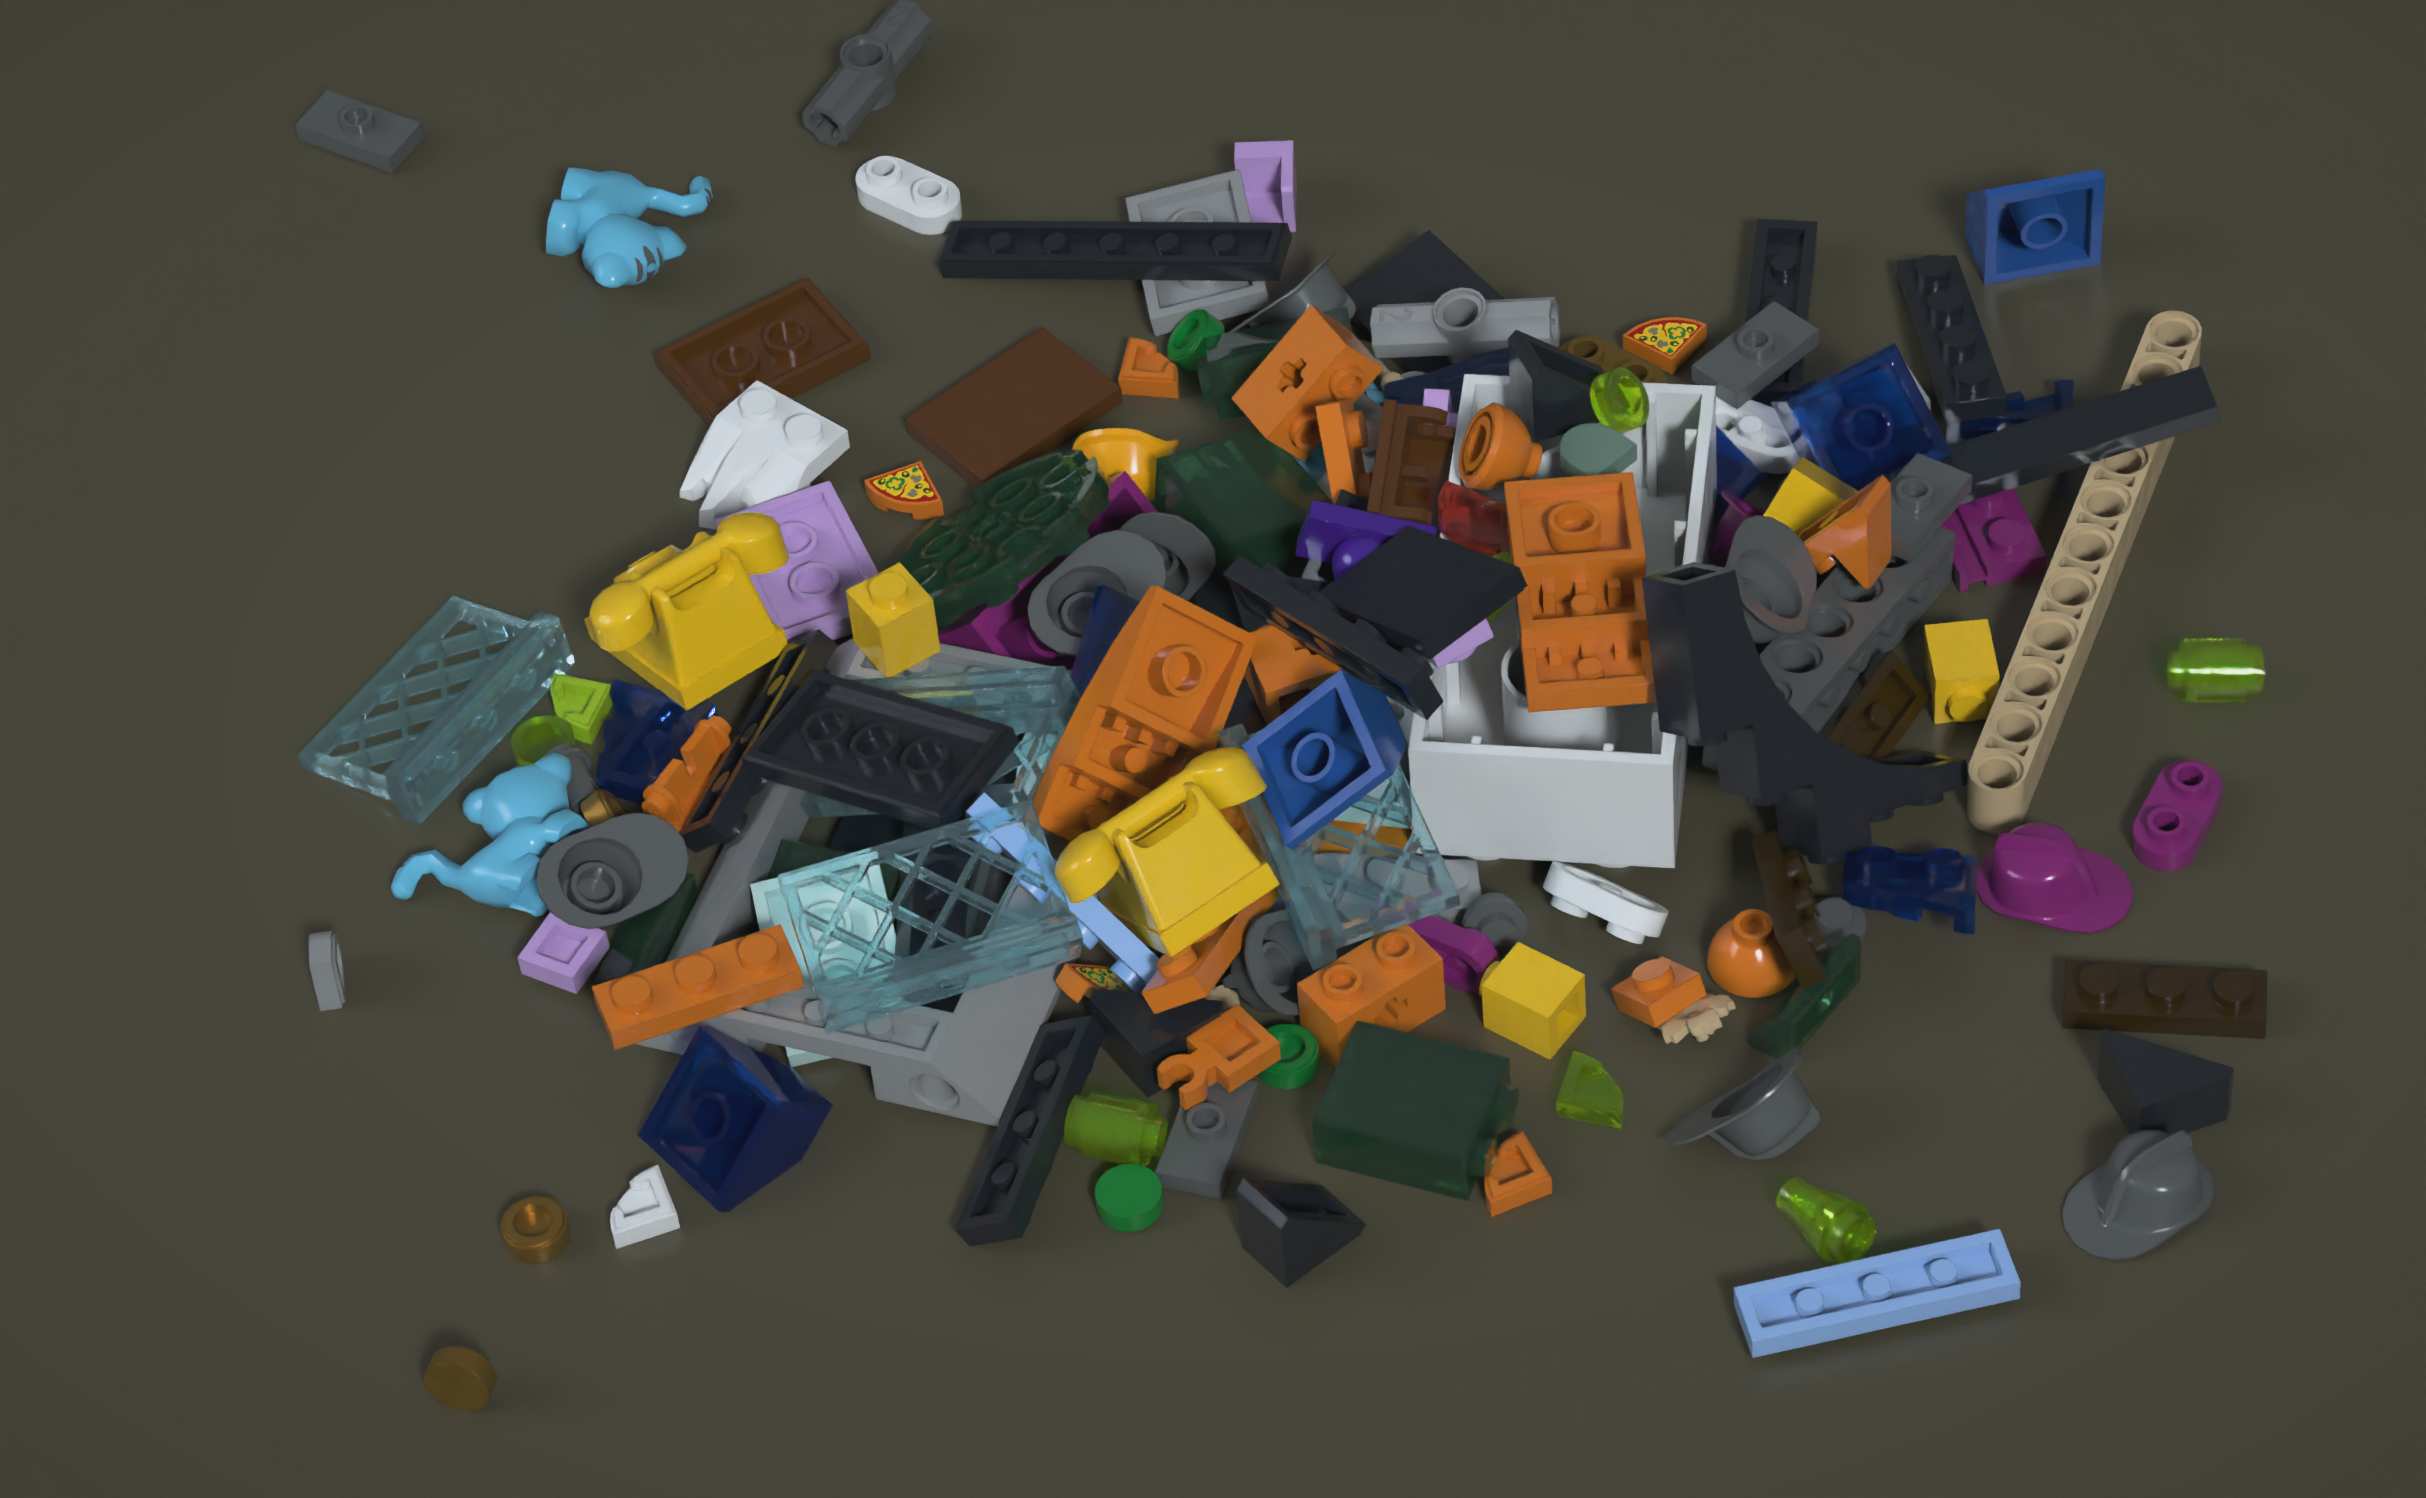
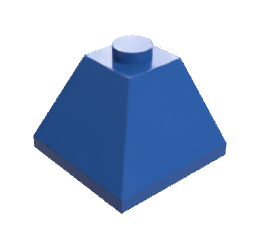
M2092 170L1967 193L1965 237L1983 284H1994L2101 264L2105 175L2103 170Z
M1339 670L1242 744V747L1249 754L1267 785L1266 790L1262 792L1285 846L1293 850L1392 776L1408 743L1386 695L1349 673Z

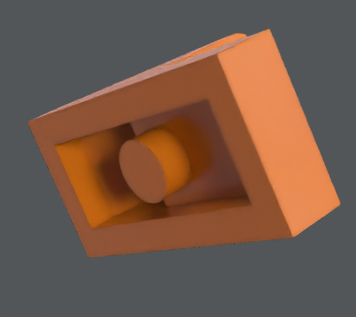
M1883 474L1797 534L1811 554L1816 572L1819 575L1825 573L1840 561L1863 588L1870 589L1890 562L1892 554L1891 483Z

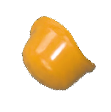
M1128 428L1097 429L1085 432L1075 440L1072 448V459L1075 467L1083 472L1088 486L1126 471L1151 502L1158 499L1170 487L1175 451L1179 446V439L1164 441L1142 431Z

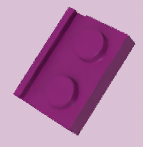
M2014 488L1959 505L1941 526L1956 532L1952 578L1959 593L1968 591L1969 584L1984 581L1986 586L2046 572L2047 555Z

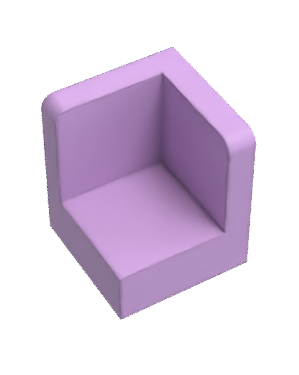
M1293 140L1235 142V170L1239 169L1252 223H1288L1290 232H1296L1297 180Z

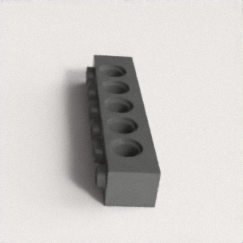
M1940 527L1910 562L1891 555L1890 562L1870 589L1863 588L1842 563L1838 561L1827 571L1824 582L1815 591L1808 623L1804 631L1795 635L1784 633L1778 638L1765 643L1763 652L1759 655L1762 664L1786 702L1817 733L1821 731L1874 657L1893 650L1951 582L1956 532ZM1715 745L1704 746L1702 765L1718 771Z

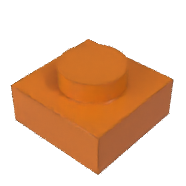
M1663 956L1640 964L1634 969L1630 977L1611 988L1618 1011L1654 1028H1657L1707 996L1700 973Z

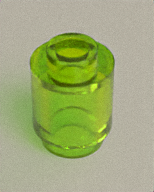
M2183 638L2180 641L2178 651H2170L2168 653V688L2170 690H2179L2180 700L2183 703L2245 702L2247 696H2260L2264 683L2261 645H2247L2244 638Z
M1092 1091L1089 1096L1076 1094L1068 1108L1064 1128V1142L1066 1147L1078 1149L1082 1157L1118 1164H1138L1146 1167L1151 1156L1160 1157L1164 1150L1168 1132V1120L1165 1117H1159L1158 1104L1153 1101L1100 1091Z

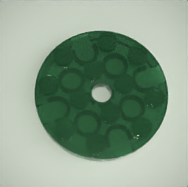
M1065 450L1032 459L999 474L967 493L973 504L949 522L936 516L906 544L891 566L900 562L934 601L937 626L939 627L955 622L967 610L983 603L987 608L998 607L1006 603L1018 592L1019 583L1042 569L1058 555L1070 554L1088 541L1090 534L1087 528L1110 505L1108 498L1111 486L1110 480L1096 458L1092 457L1088 460L1082 450Z

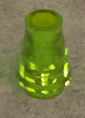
M1794 1177L1787 1181L1777 1195V1210L1789 1218L1824 1261L1842 1264L1859 1260L1870 1249L1876 1235V1223L1870 1217L1869 1210L1864 1204L1815 1186L1802 1177Z

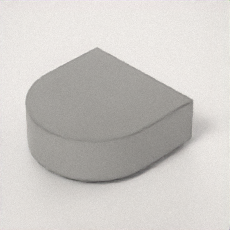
M333 930L310 933L309 968L320 1011L343 1008V1003H346L345 973L339 937Z

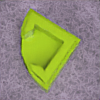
M555 673L552 678L550 692L554 714L559 725L573 738L592 745L615 701L613 685Z

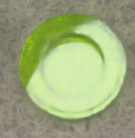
M1617 367L1595 377L1590 387L1591 405L1597 419L1603 426L1611 427L1619 433L1625 434L1645 424L1649 415V399L1644 385L1634 373L1626 368Z
M551 715L536 716L524 721L515 729L511 738V746L517 766L536 763L549 750L559 744L572 743L576 745L573 729L570 724L562 718Z

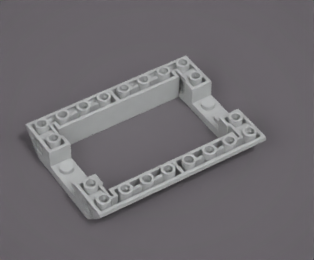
M853 638L836 647L826 665L830 670V675L986 720L1028 728L1029 732L1053 735L1054 749L1080 698L1094 676L940 643L941 652L886 679L854 643ZM769 781L759 793L751 797L744 810L748 814L745 826L731 842L724 845L666 962L753 933L758 919L750 884L781 876L820 797L819 795ZM1037 830L1033 838L1056 861L1068 845L1040 830ZM1014 880L953 1013L803 979L804 988L636 1044L751 1071L754 1070L766 1043L860 1063L871 1067L875 1097L878 1100L998 1127L1040 1025L1047 1024L1062 991L1055 980L1065 963L1074 964L1082 944L1062 925V922L1069 915L1051 897L1041 905ZM1098 892L1095 893L1093 896H1094L1099 902H1101L1100 899H1099V896H1098Z

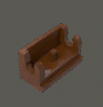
M1384 399L1367 512L1436 527L1435 536L1440 537L1456 433L1455 427L1445 426L1448 416L1447 411L1430 406L1398 404L1397 400Z

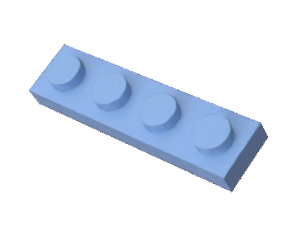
M984 792L966 811L965 817L973 823V826L966 832L968 836L994 860L1001 852L1009 857L1021 869L1014 877L1018 884L1041 905L1051 897L1069 915L1062 922V925L1088 950H1091L1099 943L1117 960L1109 968L1111 972L1132 992L1141 993L1157 972L1156 963L1159 958L1093 895L1082 902L1071 903L1055 877L1054 866L1057 861Z
M1996 1229L1733 1287L1734 1307L1752 1358L2020 1299L2021 1282L2001 1230Z

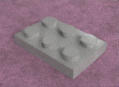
M1239 169L1125 198L1130 222L1252 223ZM1142 280L1150 322L1155 336L1173 332L1177 324L1186 315L1196 310H1206L1218 320L1262 310L1270 305L1265 281Z

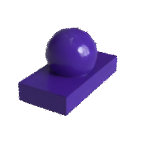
M1312 500L1297 539L1295 556L1332 563L1334 579H1337L1406 527L1411 526L1436 535V527Z

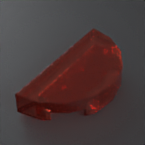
M1446 480L1438 495L1439 528L1443 537L1451 542L1511 563L1506 504Z

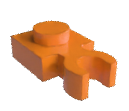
M1236 1004L1221 1014L1219 1018L1186 1037L1187 1054L1173 1055L1160 1063L1157 1068L1158 1085L1165 1090L1178 1081H1188V1083L1179 1088L1180 1106L1184 1110H1190L1195 1105L1204 1102L1208 1095V1088L1218 1082L1228 1093H1231L1281 1059L1280 1042L1241 1006Z

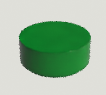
M1203 309L1189 313L1177 324L1169 338L1167 346L1168 357L1188 372L1202 368L1211 360L1221 345L1224 337L1223 323Z
M1292 1023L1276 1024L1266 1028L1280 1042L1281 1059L1259 1073L1257 1077L1264 1084L1272 1088L1284 1090L1295 1089L1310 1082L1317 1074L1320 1066L1319 1046L1314 1034L1307 1028Z
M1138 1164L1118 1165L1106 1171L1099 1178L1095 1186L1098 1216L1104 1224L1112 1229L1122 1232H1134L1145 1229L1156 1222L1163 1211L1164 1199L1161 1181L1155 1172L1145 1166Z

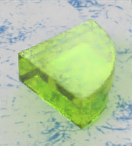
M1573 1051L1556 1101L1557 1116L1622 1129L1624 1121L1623 1093L1613 1078L1603 1070L1601 1062L1587 1054Z

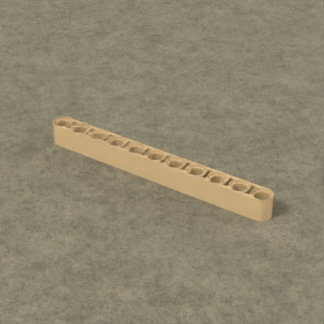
M2172 310L2161 312L2152 317L2146 326L2120 391L2199 366L2202 327L2199 321L2188 313ZM2175 436L2093 462L2089 466L1969 762L1967 816L1970 823L1981 831L1992 834L2010 832L2021 824L2026 815Z

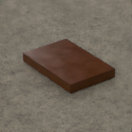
M805 278L654 352L657 368L709 428L715 417L756 380L792 399L871 359L867 342L809 278Z
M1042 327L906 417L907 433L985 495L1123 402L1122 390L1118 384Z

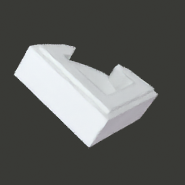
M658 1165L639 1173L629 1182L630 1188L621 1197L617 1206L613 1207L610 1215L611 1231L616 1249L680 1228L677 1212Z

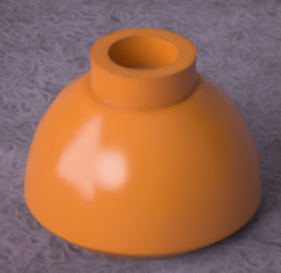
M1496 402L1490 403L1477 412L1464 435L1459 454V473L1462 481L1467 488L1486 491L1503 488L1504 482L1516 481L1519 478L1531 480L1537 473L1541 463L1542 446L1531 441L1528 429L1518 415Z
M1747 909L1740 912L1736 917L1719 928L1709 946L1707 967L1710 976L1718 986L1731 994L1748 998L1770 996L1786 988L1796 977L1776 938L1772 919L1765 911Z

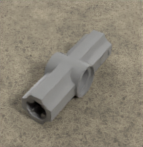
M1463 287L1444 293L1436 302L1377 305V307H1372L1370 321L1372 349L1376 358L1446 355L1451 363L1465 368L1480 366L1487 362L1495 353H1508V338L1515 330H1519L1559 348L1560 340L1559 307L1555 297L1485 300L1480 292L1472 288Z

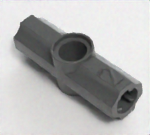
M899 0L896 5H890L867 34L854 36L842 45L840 49L841 66L803 111L804 126L817 137L819 142L837 147L841 141H847L871 111L883 109L895 100L897 95L896 79L934 33L932 19L923 13L917 3Z

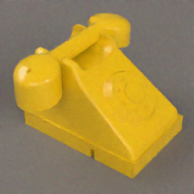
M745 511L732 514L721 520L716 534L710 536L704 531L698 532L691 545L683 551L671 544L659 552L655 553L653 551L627 566L629 569L613 578L614 584L602 590L592 602L589 617L584 619L591 640L687 711L782 654L786 645H788L784 629L772 621L749 575L775 571L783 567L788 561L789 553L779 523L772 516L762 512Z
M1226 747L1205 752L1190 761L1183 771L1170 777L1168 781L1108 821L1101 823L1096 829L1084 832L1071 841L1060 854L1054 866L1055 877L1071 903L1082 902L1098 892L1100 903L1141 942L1173 957L1280 885L1269 864L1256 857L1219 810L1238 805L1260 795L1266 790L1267 785L1249 754L1244 749Z

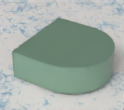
M1586 423L1575 426L1568 430L1560 441V465L1567 477L1621 473L1637 460V444L1604 424Z

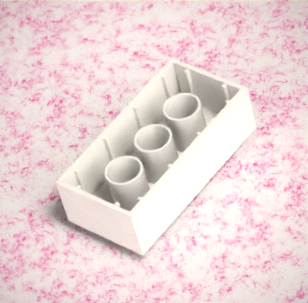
M1464 374L1440 537L1511 564L1504 487L1486 491L1470 489L1464 485L1459 473V454L1462 441L1470 422L1479 410L1490 403L1496 402L1518 415L1511 403L1510 376ZM1610 381L1626 408L1618 417L1600 422L1599 424L1615 429L1637 444V460L1621 473L1633 472L1646 555V576L1692 562L1709 565V550L1711 547L1717 493L1716 386ZM1564 434L1537 442L1542 446V459L1537 473L1531 480L1567 477L1560 465V441ZM1519 478L1516 481H1522L1525 479ZM1515 597L1486 618L1494 637L1477 646L1474 653L1468 658L1457 663L1446 664L1438 669L1426 657H1423L1434 670L1430 679L1442 697L1443 703L1428 720H1425L1416 713L1413 714L1408 757L1415 853L1467 856L1484 861L1504 858L1590 863L1608 868L1628 866L1675 868L1689 744L1687 737L1660 732L1657 703L1528 713Z

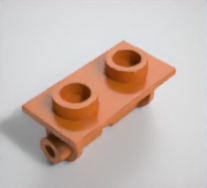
M714 715L709 720L702 719L696 724L693 734L680 749L684 761L673 758L655 782L648 785L644 790L643 797L645 801L642 803L644 811L642 814L655 815L672 824L678 833L680 832L731 743L728 736L731 733V727L726 720Z

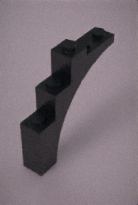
M1692 562L1642 577L1660 732L1687 737L1688 744L1692 746L1715 745L1720 791L1748 797V802L1751 805L1767 806L1775 804L1778 835L1786 851L1797 847L1801 855L1807 856L1808 862L1812 864L1840 862L1847 858L1846 851L1872 843L1871 822L1888 820L1894 816V809L1906 805L1926 806L1939 803L1944 800L1943 793L1968 785L1966 759L1929 751H1919L1889 758L1859 757L1850 754L1818 734L1786 702L1762 664L1745 620L1736 571L1734 569Z

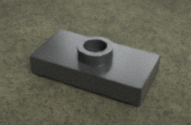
M326 90L295 124L298 140L393 173L424 139L421 122L330 90Z
M1773 301L1692 365V381L1698 385L1716 386V396L1732 407L1739 409L1819 345L1820 329Z
M1917 453L1891 482V555L1910 562L1971 493L1973 475Z
M1249 1080L1231 1093H1228L1217 1082L1208 1088V1095L1203 1103L1195 1105L1190 1110H1184L1180 1106L1155 1170L1156 1175L1161 1181L1162 1188L1216 1199L1222 1198L1260 1097L1258 1082Z

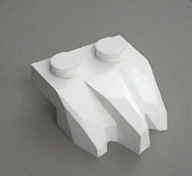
M756 380L715 417L680 489V498L695 501L706 496L699 510L698 527L717 530L715 519L811 487L810 483L850 448L848 430Z

